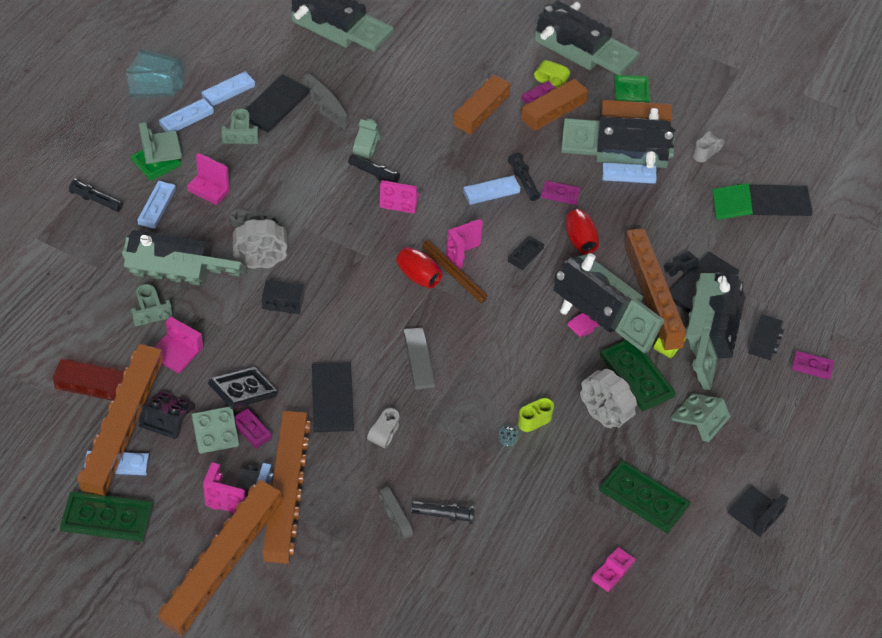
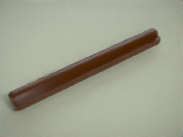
M430 240L423 242L422 249L479 303L487 300L488 295Z

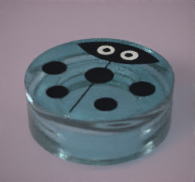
M510 425L501 427L498 433L499 442L505 446L514 445L518 441V430Z

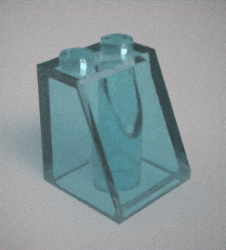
M141 49L126 71L129 95L132 98L175 96L183 87L180 59Z

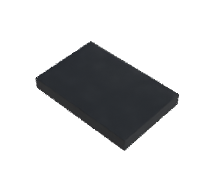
M256 367L213 377L208 382V385L231 409L274 398L278 394L277 389Z

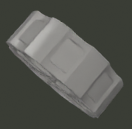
M268 219L249 220L242 226L237 227L233 232V256L236 261L243 263L248 268H271L276 263L283 261L287 256V232L284 227L277 225L275 221Z
M609 369L597 370L581 383L582 391L580 395L582 401L585 403L589 414L601 422L603 426L610 429L613 427L619 428L636 414L635 406H637L635 396L632 394L627 382L623 378L618 377L613 371Z

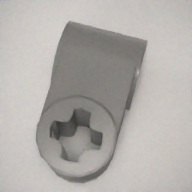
M708 131L702 138L697 140L693 158L698 162H706L721 150L724 140L718 139L712 135L711 131Z
M392 408L385 409L377 422L371 427L367 440L386 449L399 428L398 411Z

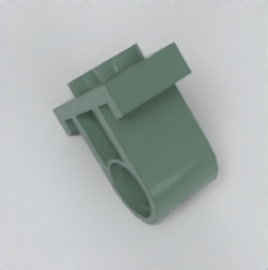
M236 109L232 112L231 129H226V126H222L223 144H258V126L250 129V117L247 110Z
M360 119L358 125L360 129L353 146V154L371 159L377 143L381 141L382 133L374 120Z
M143 284L137 288L136 294L139 310L131 309L135 327L160 320L163 321L170 316L172 317L170 301L166 300V304L160 305L156 290L152 285Z

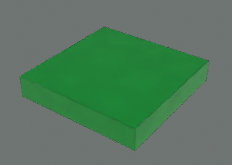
M615 75V101L650 103L649 76Z
M143 150L131 155V161L150 181L181 166V162L178 159L146 164Z
M749 183L713 189L717 220L753 214Z

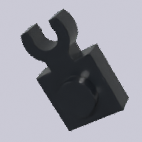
M687 251L673 258V262L665 264L664 270L665 272L669 271V275L672 277L680 270L686 272L698 266L699 260L691 252Z

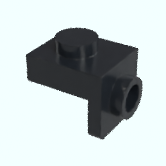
M246 465L245 469L239 468L236 488L245 490V495H248L250 488L257 483L260 474L258 467Z

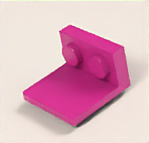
M198 153L196 155L198 175L187 185V191L218 205L230 192L228 167L210 159L208 156Z
M381 181L380 208L415 214L420 198V193H417L416 186Z
M481 219L448 230L446 256L460 269L463 268L464 251L480 246L483 224Z
M170 316L166 321L167 334L154 348L162 350L164 359L162 365L179 374L203 349L202 334Z
M211 463L203 482L205 505L212 509H221L234 514L238 504L245 500V490L221 484L223 474L220 473V465Z

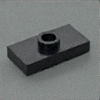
M528 236L508 257L507 262L523 270L544 249V244Z

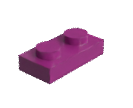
M546 81L522 94L521 100L526 104L531 103L538 97L556 89V87L549 81Z
M545 180L541 198L577 205L580 187Z
M796 351L791 370L830 380L834 360Z
M248 408L234 416L237 430L255 449L272 439V434Z

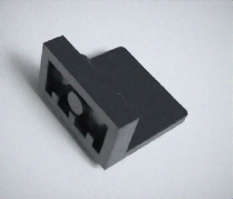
M158 392L142 405L139 427L176 439L179 436L182 418L194 409L195 404L189 402L188 399L171 396L168 392Z
M751 486L728 510V514L761 537L785 511L789 498L781 494L778 499L773 498L771 500Z

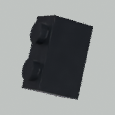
M266 280L262 294V309L300 314L304 299V285Z
M761 314L748 354L771 360L772 354H777L780 343H777V339H782L785 330L781 328L783 321Z

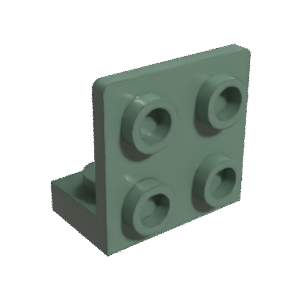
M146 122L139 123L146 164L182 158L176 131L152 134L151 129H147Z
M692 393L671 418L672 421L697 425L702 440L709 442L728 421L730 414L723 398Z
M230 407L191 414L200 454L239 446L233 410Z

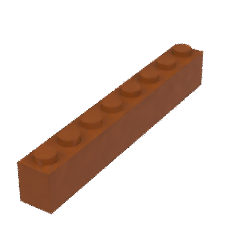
M645 228L627 230L625 249L646 304L650 310L665 320L658 332L664 350L681 349L684 346L686 331Z
M139 344L137 350L132 352L131 363L124 370L122 384L119 383L117 386L115 400L110 402L107 418L104 417L102 420L100 434L94 438L93 450L86 456L84 470L79 472L77 481L80 484L81 491L106 496L141 414L142 405L146 402L164 359L161 349Z
M283 411L272 487L281 491L283 501L266 525L263 546L264 562L289 564L290 556H294L295 543H292V537L297 536V525H294L295 519H299L300 507H297V501L301 502L302 489H299V484L304 482V472H301V469L306 466L304 450H308L309 438L306 437V433H310L311 421H307V413Z
M259 480L256 485L254 484L250 488L248 496L238 504L234 515L225 521L219 535L217 534L213 537L207 551L201 553L196 566L187 572L184 582L181 586H177L174 589L172 598L160 608L158 617L164 626L180 636H184L282 503L281 491L262 480Z

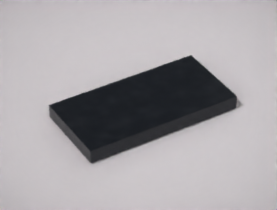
M282 74L245 109L249 112L250 123L269 133L310 93V88Z
M749 184L753 214L750 215L812 216L813 211L808 185Z
M708 252L699 261V265L692 268L670 290L673 301L677 306L690 313L693 309L692 300L697 292L696 283L699 281L701 273H731L738 275L740 270L713 253Z
M351 363L312 364L314 432L354 431Z

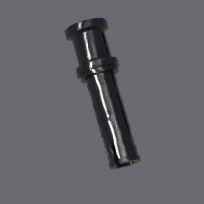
M521 153L512 154L508 158V163L513 166L514 174L520 178L530 200H538L541 195L529 174V166L523 161V155Z
M355 154L349 157L348 164L374 175L378 181L398 183L400 179L399 172L388 170L384 165L378 166Z
M77 178L73 179L69 186V193H76L82 196L84 200L91 199L116 212H120L123 207L122 201L95 190L92 185H86Z
M413 500L411 514L450 518L452 522L460 520L473 524L475 506L464 507L458 506L457 503L450 506Z

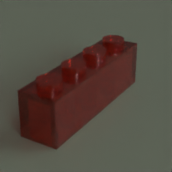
M60 359L52 378L54 387L57 390L114 401L117 386L119 383L122 384L124 379V372L109 367L104 368L74 360Z

